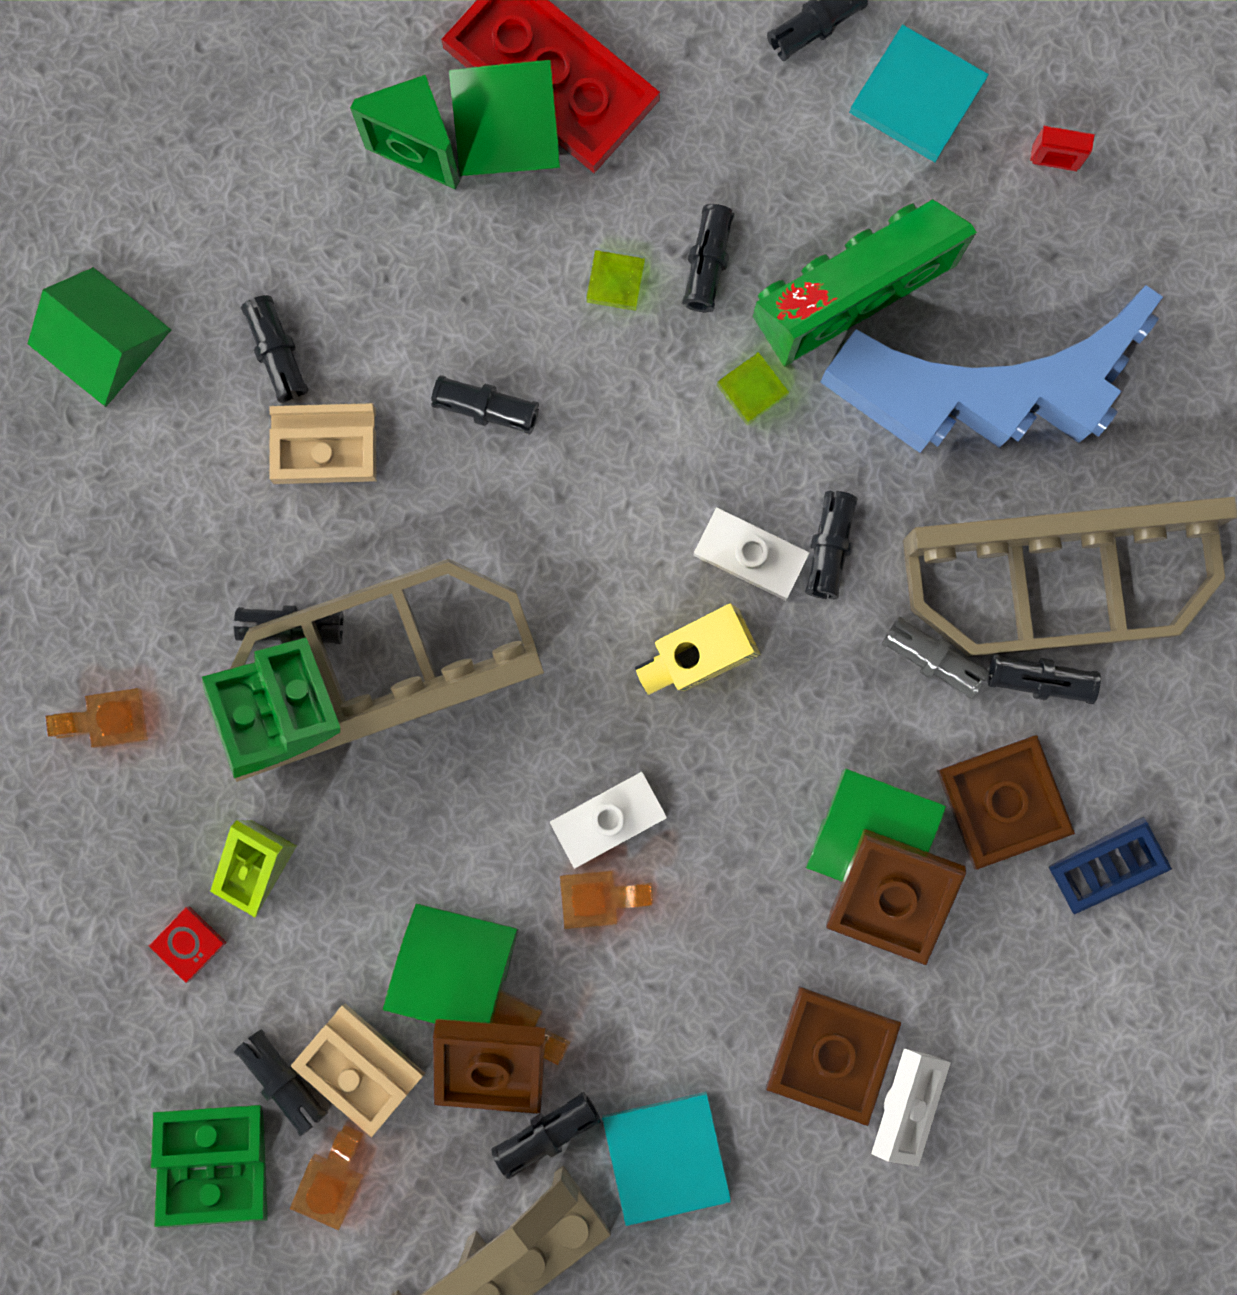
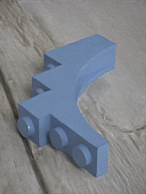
M1145 285L1116 318L1088 339L1052 356L1013 366L968 368L932 363L890 349L855 329L825 370L820 383L919 453L929 441L937 447L940 445L956 423L954 419L948 416L949 414H952L1000 448L1010 437L1018 442L1027 432L1037 417L1030 412L1031 409L1080 443L1091 433L1099 437L1116 416L1118 411L1112 408L1111 405L1121 390L1111 383L1121 373L1130 359L1122 353L1132 340L1140 344L1154 327L1159 318L1152 314L1163 296Z

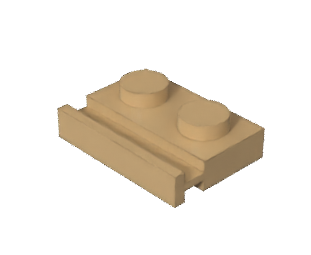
M373 403L270 406V480L273 484L376 481V408Z
M346 1003L337 1010L336 1014L291 1065L297 1073L371 1138L425 1074L424 1071Z

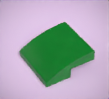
M550 60L449 70L460 176L560 168Z
M307 637L254 651V663L202 676L203 689L233 778H238L288 760L340 733V724Z
M845 768L842 770L827 815L822 820L805 868L842 882L864 829L929 852L946 806Z
M416 903L397 956L383 1010L434 1024L436 1019L493 1024L502 983L507 978L519 929Z
M251 1105L153 1112L151 1168L157 1170L154 1227L168 1228L268 1220L263 1106ZM222 1166H233L228 1168H216ZM193 1168H206V1169L190 1170V1169H193Z

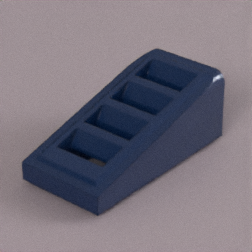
M1144 817L1121 827L1049 866L1074 915L1172 870ZM1136 839L1149 861L1141 866L1138 865L1127 844ZM1118 848L1130 871L1122 876L1119 875L1108 852ZM1097 857L1111 881L1103 886L1100 885L1089 864V861ZM1076 867L1080 868L1092 891L1083 897L1069 870ZM1071 885L1074 887V889L1077 891V893L1081 896V898H1079V899L1077 898V896H1076V894L1074 893V891H1073Z

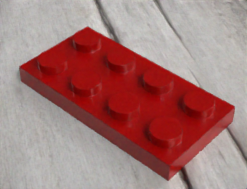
M476 0L441 39L443 49L466 68L550 60L558 144L594 174L660 101V91L549 0Z

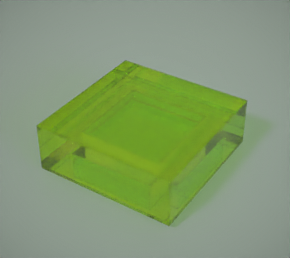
M595 250L586 303L636 311L645 258Z
M759 352L717 381L716 385L746 425H749L789 394L787 388Z

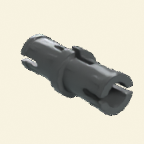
M900 616L895 620L890 629L891 632L889 635H886L881 644L920 666L921 674L928 678L932 674L966 694V697L970 699L975 697L983 685L980 683L981 680L985 681L989 674V670L981 668L950 649L951 643L944 638L938 641L904 621Z

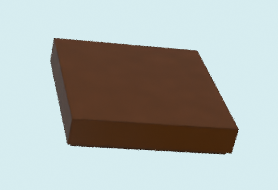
M1037 735L937 770L974 870L1075 834Z
M864 829L831 908L826 928L927 965L965 878L966 868L964 865Z
M799 986L765 1089L868 1126L901 1022Z
M436 1019L433 1032L434 1105L541 1114L546 1028Z

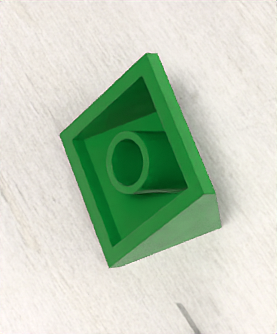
M426 75L354 99L350 110L365 149L456 190L460 180L451 144Z
M92 267L42 290L27 344L103 406L107 407L171 332V329Z

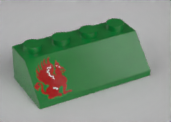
M934 199L918 208L914 203L909 204L893 214L888 220L889 225L876 233H873L871 229H866L855 235L845 244L846 250L831 259L827 254H824L812 260L801 270L803 275L788 284L784 280H779L766 287L758 295L759 301L756 302L753 318L785 367L956 267L977 233L973 225Z

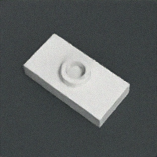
M716 507L693 556L786 601L810 552Z
M640 772L550 821V824L575 869L663 821L667 817L644 774Z
M909 1049L903 1050L893 1086L885 1098V1111L871 1154L888 1162L919 1167L951 1062L929 1054Z

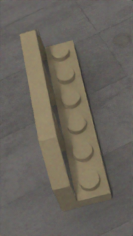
M1235 497L915 527L903 539L911 611L968 657L1179 636L1225 580L1219 527L1237 518ZM1186 530L1187 538H1202L1207 578L1170 625L1127 630L1115 537L1133 535L1134 543H1150L1167 539L1166 532ZM1081 540L1082 548L1100 547L1111 631L1034 639L1022 546L1029 545V553L1057 551L1062 549L1061 542ZM976 551L977 558L981 559L1008 555L1018 640L976 644L924 602L919 556H924L925 563L933 564L956 560V552Z
M446 559L249 628L230 669L246 664L256 641L301 625L317 663L341 731L339 734L306 752L265 769L235 778L236 782L543 674L542 663L516 590L451 559ZM449 574L509 602L522 641L502 645L492 651L493 658L473 664L472 659H463L451 663L441 669L442 676L436 677L404 589ZM392 594L425 682L422 681L420 676L412 677L391 687V694L372 700L370 694H365L345 701L315 620Z
M561 1166L554 1172L552 1186L507 1230L488 1244L484 1242L477 1231L470 1235L466 1241L458 1266L421 1295H533L611 1236V1231L566 1168ZM397 1290V1291H396L395 1293H393L392 1295H402V1294L399 1292V1290Z

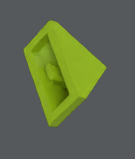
M236 820L230 827L210 892L251 916L256 917L297 845L253 820Z

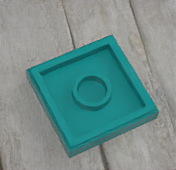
M902 24L853 102L849 113L936 163L989 74Z
M706 1092L602 1115L626 1226L731 1202Z

